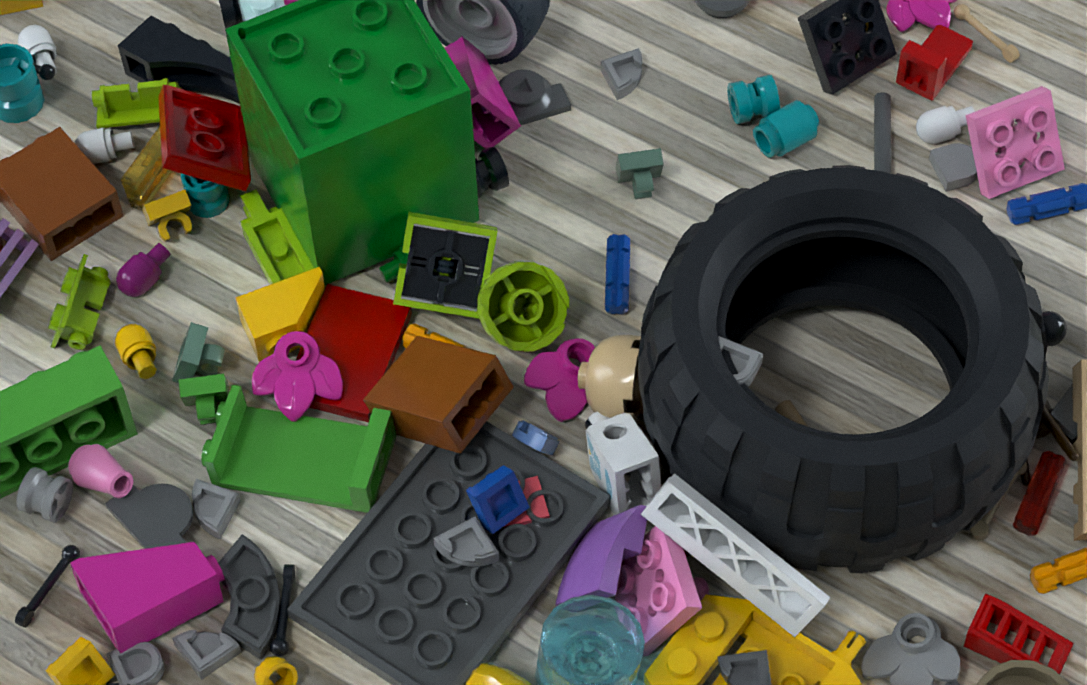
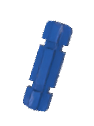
M1080 183L1069 186V191H1066L1063 187L1030 195V200H1027L1025 196L1011 199L1007 202L1006 208L1009 220L1012 224L1017 225L1030 222L1029 217L1032 216L1034 220L1069 213V208L1071 207L1073 211L1086 209L1087 184Z
M612 234L607 238L605 310L611 315L616 313L623 315L629 310L630 238L625 234Z

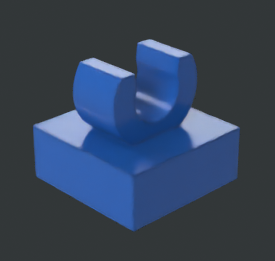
M505 465L486 475V478L473 487L466 489L482 527L492 534L530 508L514 471Z

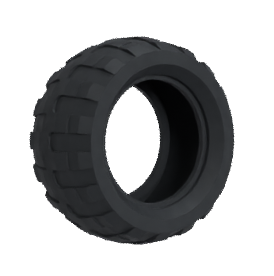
M851 165L832 166V168H819L807 171L796 169L772 175L769 177V181L763 182L751 189L740 188L725 196L715 204L713 214L709 216L707 221L693 223L682 235L662 272L658 286H655L643 314L638 353V381L646 428L664 467L670 469L671 475L675 473L775 554L784 558V561L794 568L817 571V567L820 565L847 567L850 573H868L883 570L885 563L904 556L917 561L941 550L945 543L950 541L957 532L961 530L968 531L977 524L1008 490L1014 475L1025 464L1033 449L1048 396L1047 341L1041 303L1036 289L1026 284L1025 275L1022 272L1023 262L1018 253L1006 238L993 234L985 223L982 222L983 216L970 205L958 198L946 196L940 191L929 187L928 183L899 173L894 175ZM815 306L858 308L884 316L898 323L921 340L939 362L946 376L950 392L931 411L897 428L867 434L825 432L796 423L780 415L761 401L745 383L739 385L733 376L738 374L733 364L730 353L725 349L721 352L718 336L741 344L748 335L761 325L791 311Z

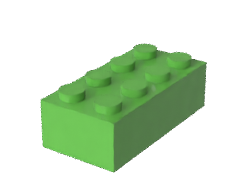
M101 345L89 351L78 352L65 362L45 371L32 373L25 380L0 390V499L18 491L23 478L31 468L43 469L50 476L67 468L72 454L83 445L99 444L108 449L138 435L124 388Z

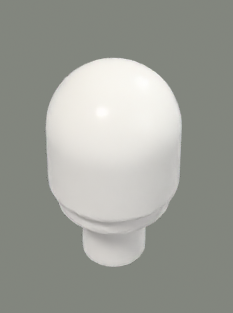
M29 25L22 29L18 36V45L30 52L35 65L50 64L54 67L56 74L57 68L53 62L57 55L56 46L49 32L39 25Z
M941 106L926 111L917 120V134L921 140L929 144H937L953 139L956 135L961 134V127L967 125L966 115L975 111L972 106L955 111L953 106Z
M111 128L85 131L74 142L93 164L112 161L113 158L118 157L117 151L135 148L131 131L113 134Z

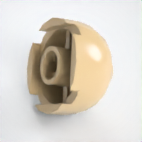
M615 335L602 340L592 351L589 362H582L580 364L578 387L579 389H585L586 400L594 413L599 412L609 418L622 413H629L637 425L641 427L643 422L638 418V414H643V403L638 381V353L641 336Z

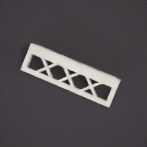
M675 473L667 479L641 513L643 517L794 637L825 607L830 599L826 593Z

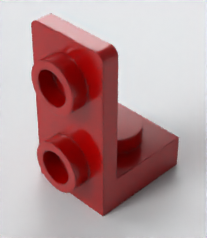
M937 25L922 45L909 40L900 53L896 83L933 101L972 50L973 40L943 25Z

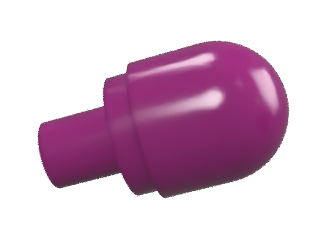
M157 243L147 254L139 252L137 255H133L117 273L116 283L119 290L129 297H139L145 294L159 280V276L162 274L159 267L171 256L170 252L161 243Z

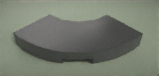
M242 534L218 562L225 578L221 583L228 589L231 597L230 613L221 630L222 633L233 638L241 648L262 660L277 633L281 604L280 592L275 573L267 557L255 543Z

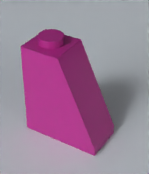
M462 36L444 49L470 89L474 141L487 149L492 146L494 147L521 127V124L484 54Z
M195 542L84 557L70 562L80 593L120 654L140 642H149L224 602L219 582L225 580L222 569L213 555L205 557Z

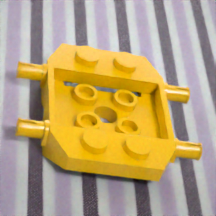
M706 594L700 601L702 609L678 629L644 673L645 685H703L719 664L717 656H725L741 635L746 640L735 654L767 650L771 685H862L851 667V662L866 644V641L860 634L855 639L856 632L850 630L838 648L830 652L800 632L794 637L747 599ZM720 673L712 685H727Z

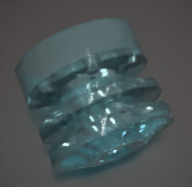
M585 595L568 599L555 607L543 623L535 673L536 685H637L645 645L640 623L628 608L611 598Z

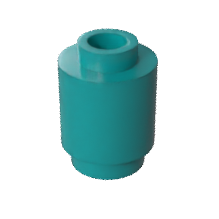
M795 100L762 118L759 125L753 129L754 140L765 156L769 158L775 155L782 157L816 138L819 118L809 104H803L801 101Z

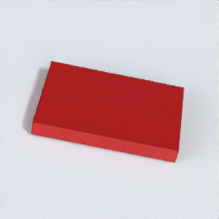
M163 84L158 96L162 168L246 191L251 181L248 142L241 107Z
M327 284L307 334L311 335L317 342L320 354L332 359L337 364L343 381V392L340 400H329L315 394L309 408L369 423L371 412L363 399L392 366L410 321L412 307L394 305V300ZM303 347L300 348V351L295 361L300 360L303 357Z

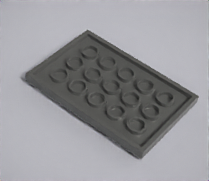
M487 421L461 454L424 444L287 609L289 618L392 685H466L473 670L482 663H488L571 556L587 532L609 507L610 495ZM503 465L514 471L517 480H520L522 491L525 488L526 478L538 476L542 490L532 493L527 499L530 508L526 512L532 523L525 525L512 524L506 528L502 527L494 534L484 529L499 552V561L485 566H464L450 561L436 549L433 539L436 536L473 517H476L481 525L466 489L473 487L486 478V475L493 473ZM544 495L550 518H539L532 513L531 503L538 496Z

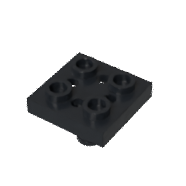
M826 0L798 17L823 92L835 94L897 54L879 0ZM865 23H868V24H869V27H868V30H867V31H866V29H865V28H866V24H865Z

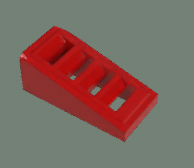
M985 593L968 629L963 647L999 663L1009 660H1031L1040 663L1039 659L1046 646L1054 650L1047 667L1054 669L1060 675L1074 643L1004 601ZM990 622L998 625L994 635L986 630ZM1008 630L1017 634L1012 645L1004 641ZM1027 638L1035 641L1030 656L1021 651Z

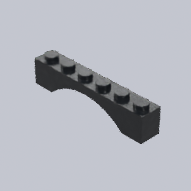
M151 15L117 45L125 74L139 82L159 81L168 78L169 82H177L178 88L181 87L188 91H201L222 96L240 104L231 57L214 49L208 42L202 39L197 40L182 32L172 23H165Z

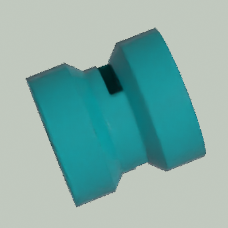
M770 74L757 77L752 83L746 84L743 81H736L727 85L729 108L737 125L748 123L755 116L761 115L766 117L780 109L777 86Z
M181 174L182 186L186 190L192 205L190 211L194 215L202 218H212L226 210L230 199L227 186Z

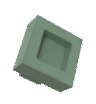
M661 148L618 154L615 166L618 183L632 181L635 199L652 197V191H654L652 178L660 177L664 166Z
M190 323L180 348L172 378L173 382L179 383V379L193 378L196 371L204 376L217 374L218 368L222 365L225 349L215 344H204L208 327Z

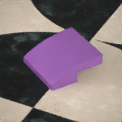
M639 505L597 522L578 544L566 567L558 590L556 606L575 610L616 595L622 561L639 555L642 552L647 519L641 513L646 506Z

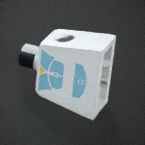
M599 412L593 413L585 422L589 466L599 488L610 495L609 507L613 515L639 505L647 506L661 488L659 456L631 414L622 413L609 418ZM630 472L631 478L627 482L624 474Z

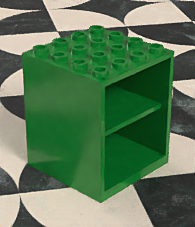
M298 0L225 29L251 162L278 209L282 208L313 267H320L325 285L394 257L393 252L403 245L408 212L471 223L480 220L470 89L414 0Z

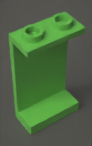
M232 385L227 400L221 401L216 413L217 427L213 438L207 439L204 444L201 460L202 465L207 469L211 484L222 488L368 513L376 502L397 435L390 410L373 408L368 426L302 416L298 421L291 422L282 412L247 406L241 386Z

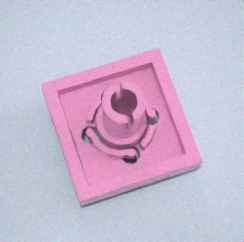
M1041 86L966 115L981 195L988 199L1065 170L1051 90ZM1037 132H1040V137L1036 141ZM1025 161L1024 166L1020 168L1019 165H1021L1022 162Z
M656 526L644 536L641 554L622 561L616 595H614L631 653L637 656H648L702 609L700 601L706 594L709 595L706 580L700 577H692L684 549Z

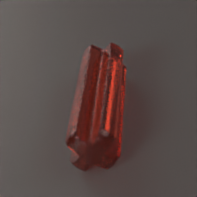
M1052 451L1042 453L1015 516L1013 527L1017 532L1024 533L1027 536H1034L1038 533L1066 464V460L1062 455L1055 454Z

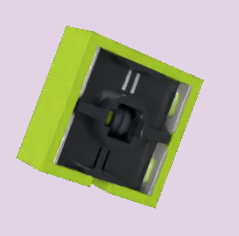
M408 212L402 252L408 253L407 264H399L393 304L479 319L477 299L484 280L490 276L498 232L497 227Z

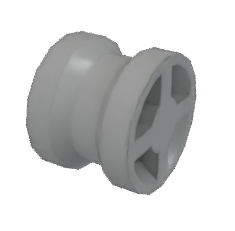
M31 468L23 478L18 490V510L28 514L37 511L42 514L43 519L53 523L58 522L64 516L71 502L73 494L72 480L63 476L52 478L43 469Z

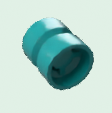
M2 44L0 45V120L6 123L28 121L39 113L45 100L32 55L26 48L20 45Z

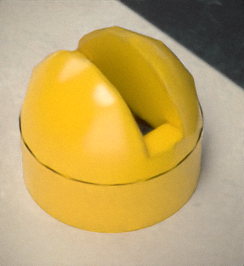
M277 656L266 657L259 667L255 668L254 680L256 685H296L298 674L295 667L283 658ZM273 672L281 677L275 684L269 679Z

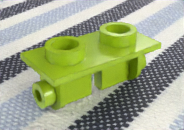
M168 78L159 81L140 82L137 84L138 92H131L129 84L100 85L99 90H92L93 106L97 107V129L160 122L158 96L164 84L178 88V83L169 82Z
M86 254L83 255L77 269L69 267L64 277L60 292L68 295L64 305L56 304L48 325V329L55 331L51 348L55 349L59 338L68 340V345L77 350H83L86 345L92 342L93 333L100 314L85 309L84 306L101 310L111 280L108 277V271L102 267H93L92 269L84 267L88 257Z

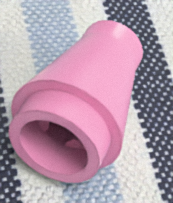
M83 445L72 454L69 460V472L74 483L79 487L107 493L115 498L126 496L133 487V476L124 470L102 445Z

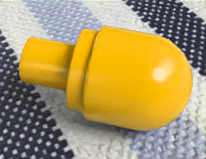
M138 324L123 326L115 337V346L122 362L128 368L137 370L142 379L153 377L157 371L153 363L156 358V346L149 332Z

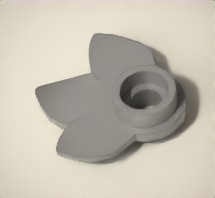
M912 613L898 621L891 635L883 636L872 642L863 658L861 672L862 676L867 679L890 678L891 685H933L935 679L943 682L957 681L960 672V658L956 648L942 639L939 626L933 619L920 613ZM915 636H923L926 638L924 641L920 643H909V641Z

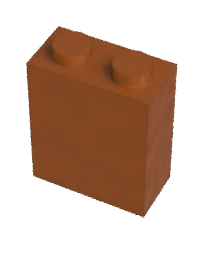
M61 127L38 137L32 144L12 156L0 160V202L27 234L39 244V248L50 261H53L124 216L117 190Z
M416 336L363 401L371 414L373 408L390 410L392 412L396 435L461 454L514 386L496 355Z

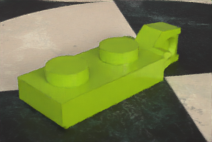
M257 189L240 195L244 205L243 211L247 217L240 221L243 235L269 284L314 269L282 208L278 209L275 206L267 210Z

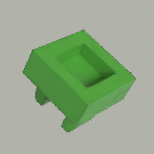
M225 374L179 379L180 398L185 406L196 405L197 418L200 421V425L216 423V402L226 401L229 394V384Z

